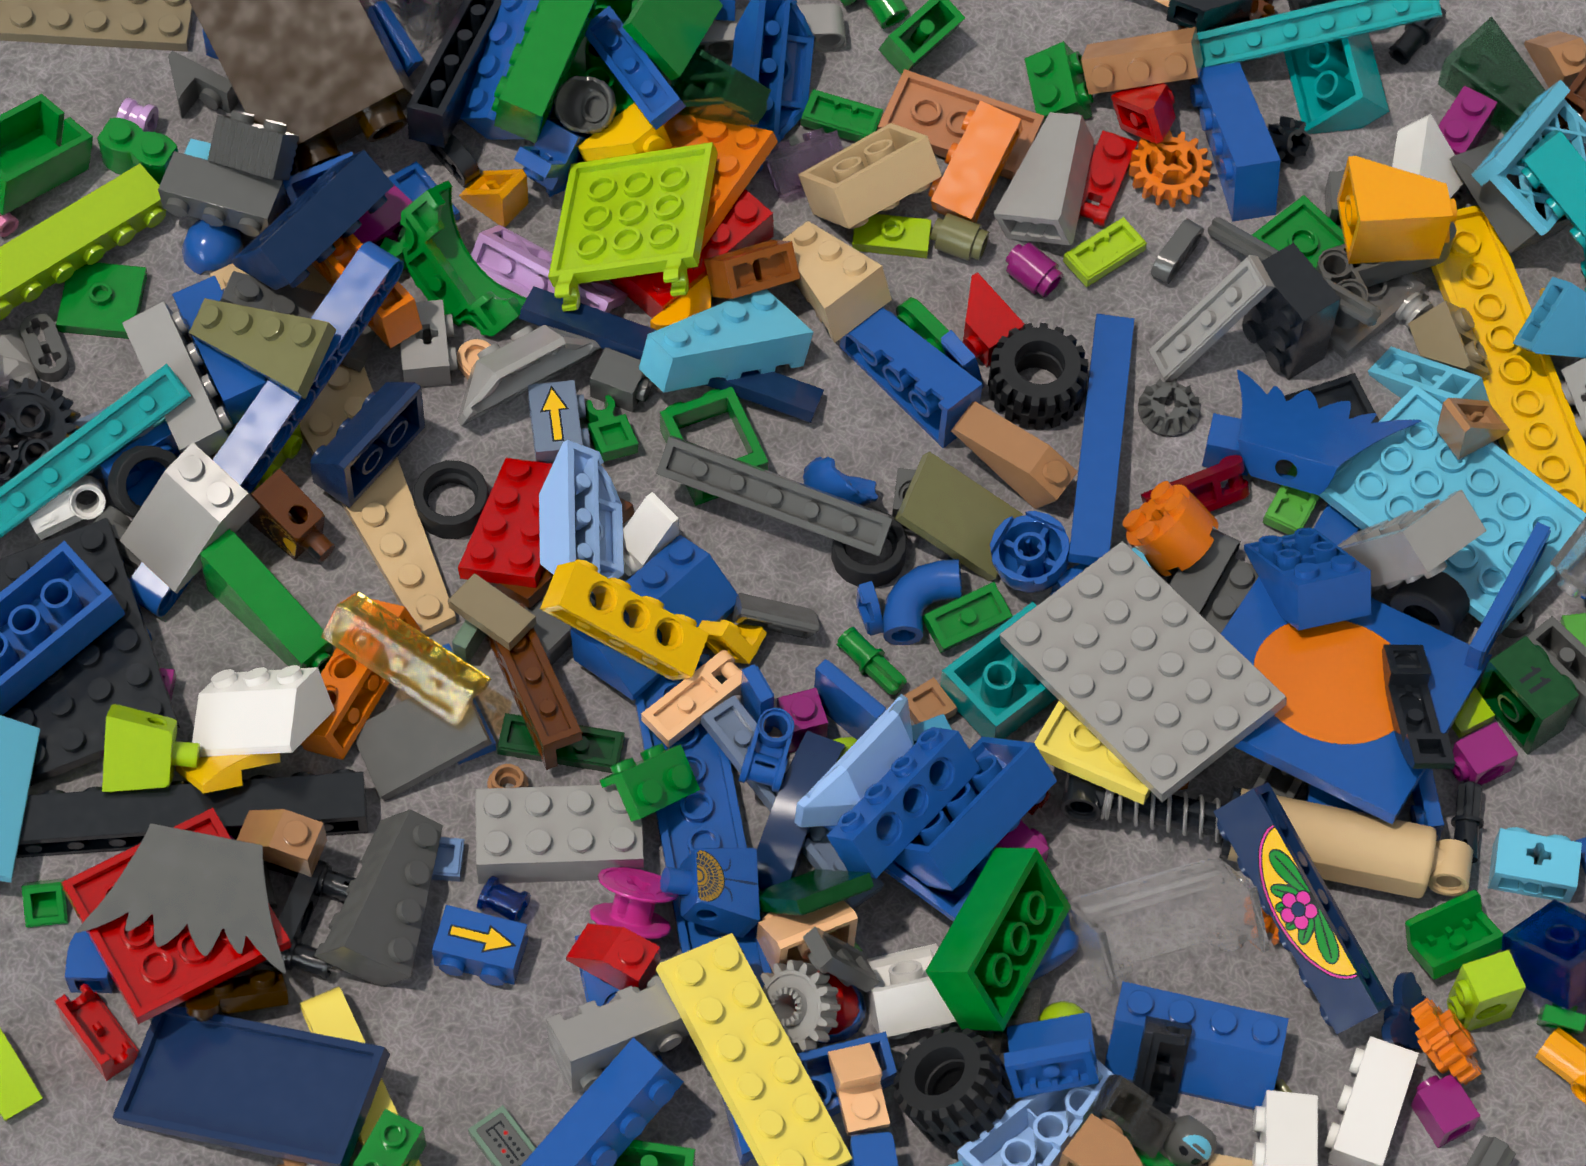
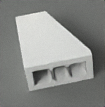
M1431 114L1398 130L1392 167L1447 183L1449 198L1464 183L1450 161V158L1455 156Z

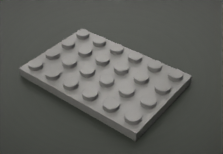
M1123 541L1000 633V642L1161 802L1169 798L1287 705V697Z

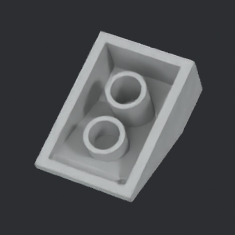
M192 442L164 471L119 541L177 594L202 568L199 553L228 529L236 533L260 506L245 489Z

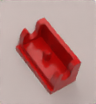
M83 984L80 986L82 993L79 997L71 1001L64 994L55 1000V1004L64 1023L105 1080L108 1081L135 1063L139 1050L99 995L93 992L88 984Z

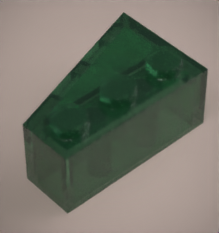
M700 48L696 49L681 76L674 79L671 84L673 90L686 105L677 115H692L695 118L721 121L739 126L759 124L760 119L766 113L767 100L771 89Z

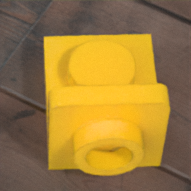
M702 620L698 628L709 633L705 645L715 655L722 650H727L734 657V663L750 664L767 634L761 626L735 625L727 620H721L720 622Z

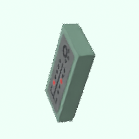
M503 1105L468 1129L469 1136L492 1166H521L536 1149Z

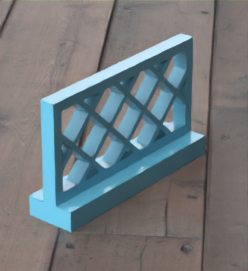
M1561 79L1535 98L1472 173L1473 178L1481 186L1490 180L1541 236L1546 234L1559 218L1545 203V200L1549 198L1545 190L1541 187L1542 193L1532 191V186L1521 173L1525 166L1520 159L1542 140V135H1547L1552 130L1561 131L1568 140H1571L1574 148L1586 161L1583 143H1586V122L1564 99L1571 90ZM1558 113L1568 123L1569 130L1560 128ZM1506 175H1517L1521 189H1517L1507 179ZM1535 202L1544 204L1546 219L1536 210Z

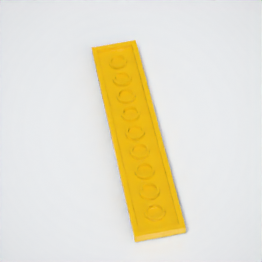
M1478 205L1457 209V218L1453 222L1456 227V235L1449 257L1446 261L1431 266L1444 301L1446 300L1460 308L1463 307L1471 314L1475 323V327L1472 329L1476 340L1482 344L1487 353L1485 363L1490 375L1482 378L1490 404L1510 429L1506 435L1498 439L1500 447L1586 513V445L1575 423L1571 407L1563 393L1561 382L1551 357L1546 354H1536L1513 344L1532 309L1510 254Z

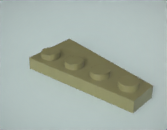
M204 298L189 333L205 345L229 358L241 362L252 371L259 372L268 377L272 382L281 387L284 386L301 398L306 399L336 332V328L326 321Z

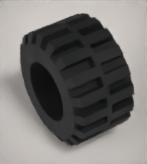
M1032 323L1024 324L1021 331L1016 327L1011 329L1008 333V338L1005 336L1000 338L997 348H994L991 357L988 394L990 400H995L994 408L998 413L1005 410L1006 420L1012 423L1014 419L1020 421L1019 427L1027 429L1029 423L1035 424V430H1044L1045 423H1050L1052 428L1060 426L1061 417L1068 421L1073 417L1074 410L1078 411L1084 397L1088 359H1084L1085 350L1082 345L1076 346L1077 339L1072 334L1066 337L1063 335L1064 329L1056 326L1055 330L1049 329L1047 323H1040V327H1033ZM1028 368H1041L1051 372L1057 379L1047 384H1035L1025 380L1020 376L1019 372Z
M950 1027L948 1032H945L942 1028L934 1031L932 1037L924 1036L918 1040L920 1044L916 1048L911 1047L905 1053L908 1056L907 1059L900 1061L897 1067L900 1075L894 1077L893 1086L897 1089L894 1092V1096L902 1111L926 1138L932 1142L936 1141L939 1145L947 1146L950 1142L954 1146L964 1145L966 1139L973 1142L980 1138L979 1134L984 1130L989 1132L995 1126L992 1123L997 1118L1001 1119L1006 1112L1003 1106L1010 1104L1012 1095L1008 1090L1012 1087L1005 1064L980 1035L977 1036L973 1030L966 1028L962 1031L959 1027Z

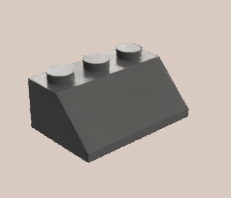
M176 151L172 155L158 188L163 209H166L169 213L178 217L188 215L199 218L215 227L225 225L236 228L252 237H257L289 207L283 180L267 179Z

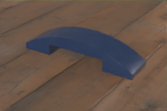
M809 731L803 737L781 784L757 848L759 889H765L795 877L801 862L799 857L811 827H799L794 823L797 802L842 757L846 748L845 744Z

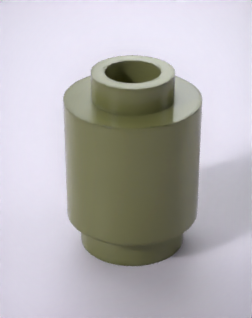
M947 213L944 219L937 218L930 239L936 241L935 249L968 261L971 258L980 260L986 249L990 232L983 230L981 224Z

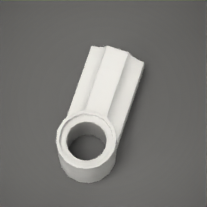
M86 475L29 517V521L40 540L83 519H94L102 514L106 503L102 484L98 479ZM84 490H91L97 494L96 500L88 505L80 504L77 502L76 497Z

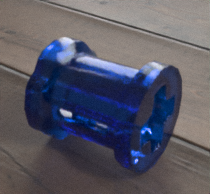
M492 875L484 885L476 907L482 912L488 909L508 920L520 922L528 908L531 895L524 890L519 893L501 884L500 878Z

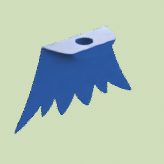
M1237 370L1242 396V416L1238 443L1249 474L1252 477L1312 494H1322L1332 481L1337 468L1359 452L1400 430L1422 421L1411 419L1371 423L1377 415L1375 413L1349 419L1350 401L1336 402L1319 409L1316 398L1309 390H1304L1289 401H1286L1283 392L1277 386H1273L1270 392L1266 394L1253 379L1242 371ZM1279 460L1292 462L1297 469L1296 477L1277 473L1275 469L1276 463Z

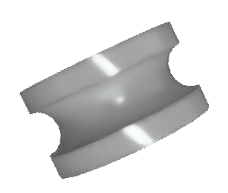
M1419 292L1411 294L1402 303L1395 315L1399 321H1406V327L1409 330L1408 323L1433 307L1430 301H1422L1423 296Z

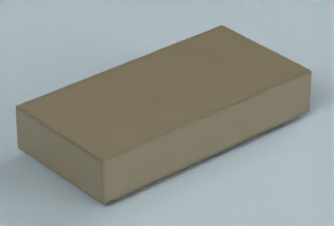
M475 573L448 599L450 609L509 651L537 624L535 615Z

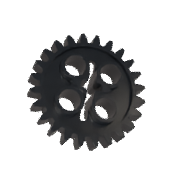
M24 378L22 383L10 379L8 389L0 386V431L6 421L5 430L0 434V445H3L0 447V487L38 460L45 450L47 453L81 428L73 424L79 419L81 414L70 409L74 402L62 396V390L41 380H38L36 383V381L29 378ZM41 412V419L39 423L35 426V420L38 414ZM53 435L50 439L42 440L46 437ZM11 460V465L5 473V466Z

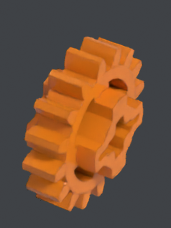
M1169 130L1164 141L1159 144L1141 139L1138 149L1133 150L1131 155L1129 176L1134 177L1132 186L1134 188L1143 187L1142 197L1144 199L1151 195L1155 196V205L1159 206L1163 199L1168 200L1171 207H1175L1178 199H1181L1183 203L1188 205L1192 195L1200 198L1203 187H1208L1212 161L1206 160L1208 150L1207 148L1197 149L1199 141L1197 138L1189 142L1186 141L1185 132L1183 131L1180 132L1178 137H1172V133Z
M1426 998L1411 1009V1014L1415 1018L1414 1021L1420 1028L1415 1032L1419 1039L1417 1042L1424 1053L1435 1064L1438 1071L1442 1074L1450 1071L1464 1085L1482 1074V1069L1477 1064L1478 1061L1473 1053L1478 1051L1474 1045L1475 1040L1451 1009L1443 1013L1441 1008L1437 1007L1433 1000H1429V998Z

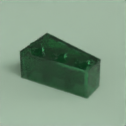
M1492 16L1444 59L1437 83L1455 98L1462 88L1466 86L1496 101L1497 105L1491 125L1504 135L1535 98L1546 91Z

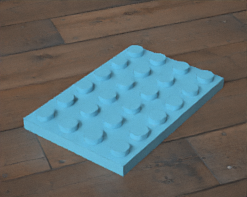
M1415 385L1379 422L1411 419L1422 421L1374 443L1337 468L1329 486L1318 496L1363 530L1387 519L1390 521L1409 510L1416 512L1424 508L1427 503L1436 499L1442 502L1451 493L1462 489L1487 531L1445 561L1447 568L1442 572L1457 580L1466 590L1470 600L1468 613L1481 623L1536 523L1540 522L1550 527L1551 533L1547 547L1500 632L1501 634L1586 545V513L1493 442L1458 460L1437 432L1443 404L1418 385Z

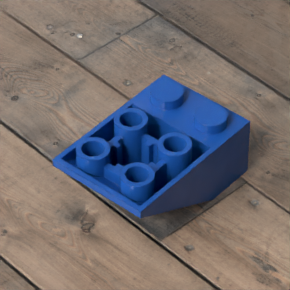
M1300 528L1291 535L1281 537L1268 535L1259 538L1257 542L1244 544V551L1279 615L1298 631L1371 615V570L1318 530Z

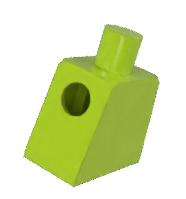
M112 704L106 715L102 792L168 787L174 777L175 766L198 768L200 743L176 741L177 720Z

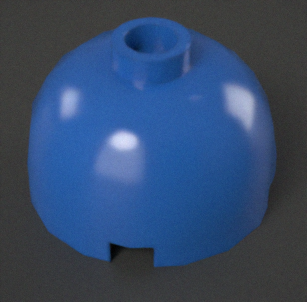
M1026 511L1025 516H1019L1015 519L1011 516L994 531L990 548L993 566L1002 581L1015 590L1032 593L1044 591L1057 584V580L1066 572L1069 565L1070 543L1063 525L1057 519L1046 513Z

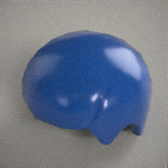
M202 219L195 222L188 229L182 246L184 263L193 272L200 275L204 271H216L232 264L231 260L243 250L241 233L238 229L225 225L221 227L209 225Z

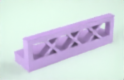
M501 225L479 233L471 256L491 279L526 298L533 286L552 293L555 291V287H553L548 278L553 253ZM603 280L579 284L580 303L608 313L612 309L623 305L628 295Z

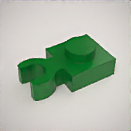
M610 395L605 396L604 410L595 409L591 400H587L585 409L586 419L590 422L588 423L589 437L595 450L600 452L603 461L638 453L639 443L626 414L614 416V399Z

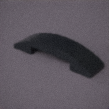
M1384 644L1382 660L1386 697L1394 733L1405 760L1413 769H1454L1456 763L1447 733L1440 732L1428 688L1431 672L1424 646Z

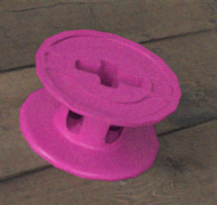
M610 867L600 871L598 874L600 884L615 893L613 903H601L591 908L589 914L595 923L625 927L645 939H658L670 933L671 927L669 922L661 915L655 913L654 908L656 903L673 901L679 895L661 891L660 875L628 867Z

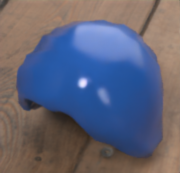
M830 457L815 458L804 468L803 481L805 485L862 506L871 504L878 499L875 481L847 476L835 468V460Z

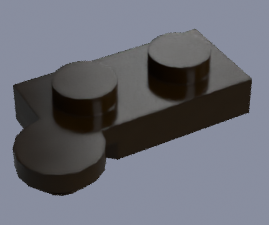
M258 970L248 976L229 978L186 1001V1012L189 1016L195 1017L197 1021L206 1022L220 1011V1007L223 1013L230 1014L289 1005L288 990L281 971Z

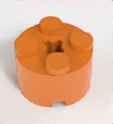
M1164 481L1152 490L1150 495L1152 499L1150 501H1145L1139 509L1132 510L1127 514L1122 525L1127 530L1126 539L1129 544L1142 552L1149 564L1160 575L1170 576L1172 574L1168 570L1178 567L1181 571H1184L1202 558L1214 541L1210 535L1212 528L1215 527L1218 530L1219 524L1217 519L1184 485H1171L1168 481Z

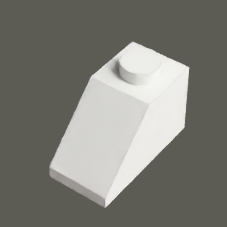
M653 492L646 496L623 529L624 572L629 576L635 574L679 536V518Z

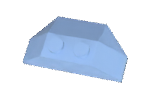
M570 440L562 443L539 493L540 564L554 575L557 565L581 559L597 566V572L607 578L618 579L624 574L622 503L610 476L601 465L604 461L600 452Z
M900 694L892 705L832 768L797 802L795 824L799 827L837 825L839 818L853 809L864 797L866 790L884 777L891 769L893 762L904 756L911 749L914 742L907 697Z

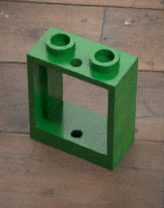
M732 386L723 390L714 389L708 391L702 397L686 403L676 402L665 410L660 411V432L666 443L671 435L683 439L679 429L728 412L748 453L736 459L768 471V460ZM686 485L695 506L719 498Z

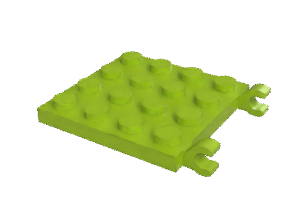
M713 142L571 164L548 275L550 282L555 287L554 296L556 299L563 298V312L579 309V284L664 272V282H671L672 284L671 296L686 295L688 293L689 280L687 268L698 267L718 154Z

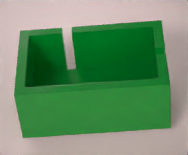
M42 93L0 115V214L2 216L89 170L93 136L71 117L64 120L65 112Z

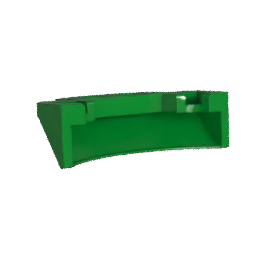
M447 180L426 190L401 212L400 224L405 227L406 243L409 244L408 247L402 248L405 262L414 283L423 292L427 301L443 300L444 315L452 314L455 325L461 326L465 322L480 330L481 335L494 336L519 319L521 308L527 298L511 292L495 282L473 259L456 225L452 205L453 186Z

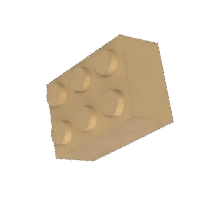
M892 123L798 174L812 213L848 229L865 225L869 217L880 211L895 208L899 205V200L910 194L927 190L931 182L942 177L928 136Z

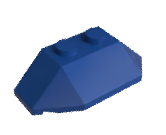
M750 0L735 27L728 103L736 123L771 130L777 138V143H780L785 137L784 135L801 119L809 100L814 35L803 13L796 4L797 0Z

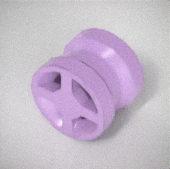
M126 98L122 102L116 118L129 120L137 124L144 132H154L158 123L159 111L154 105L141 106L135 99Z

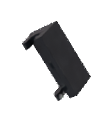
M1146 1016L1130 1090L1128 1110H1141L1161 1115H1169L1171 1113L1172 1106H1176L1192 1025Z

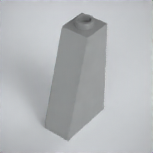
M1052 112L1048 114L993 213L1006 238L1070 246L1073 243L1094 139L1082 115Z

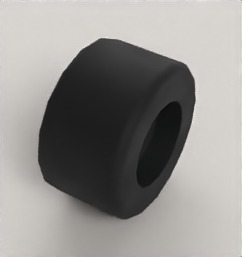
M1442 571L1428 579L1423 575L1409 584L1405 580L1402 581L1390 602V607L1451 636L1457 632L1469 611L1470 605L1466 590L1457 580Z

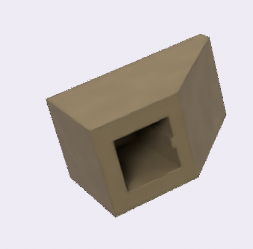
M1445 300L1408 323L1420 356L1481 376L1482 378L1490 375L1485 363L1487 353L1482 344L1476 340L1472 329L1475 327L1474 320L1465 308H1460Z

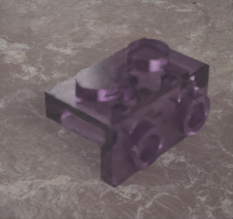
M822 127L803 134L804 142L791 146L788 139L774 146L763 162V165H768L780 199L804 190L798 174L843 150L837 130L825 134Z

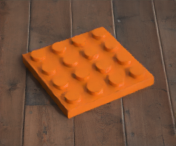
M680 111L663 124L673 145L671 148L713 142L718 152L701 247L702 251L778 141L771 130Z

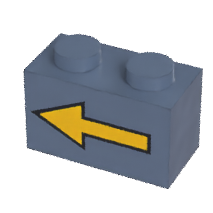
M569 380L528 385V401L536 462L553 464L562 443L566 440L590 448L588 428H581L579 419L586 418L584 394L576 395L575 381Z

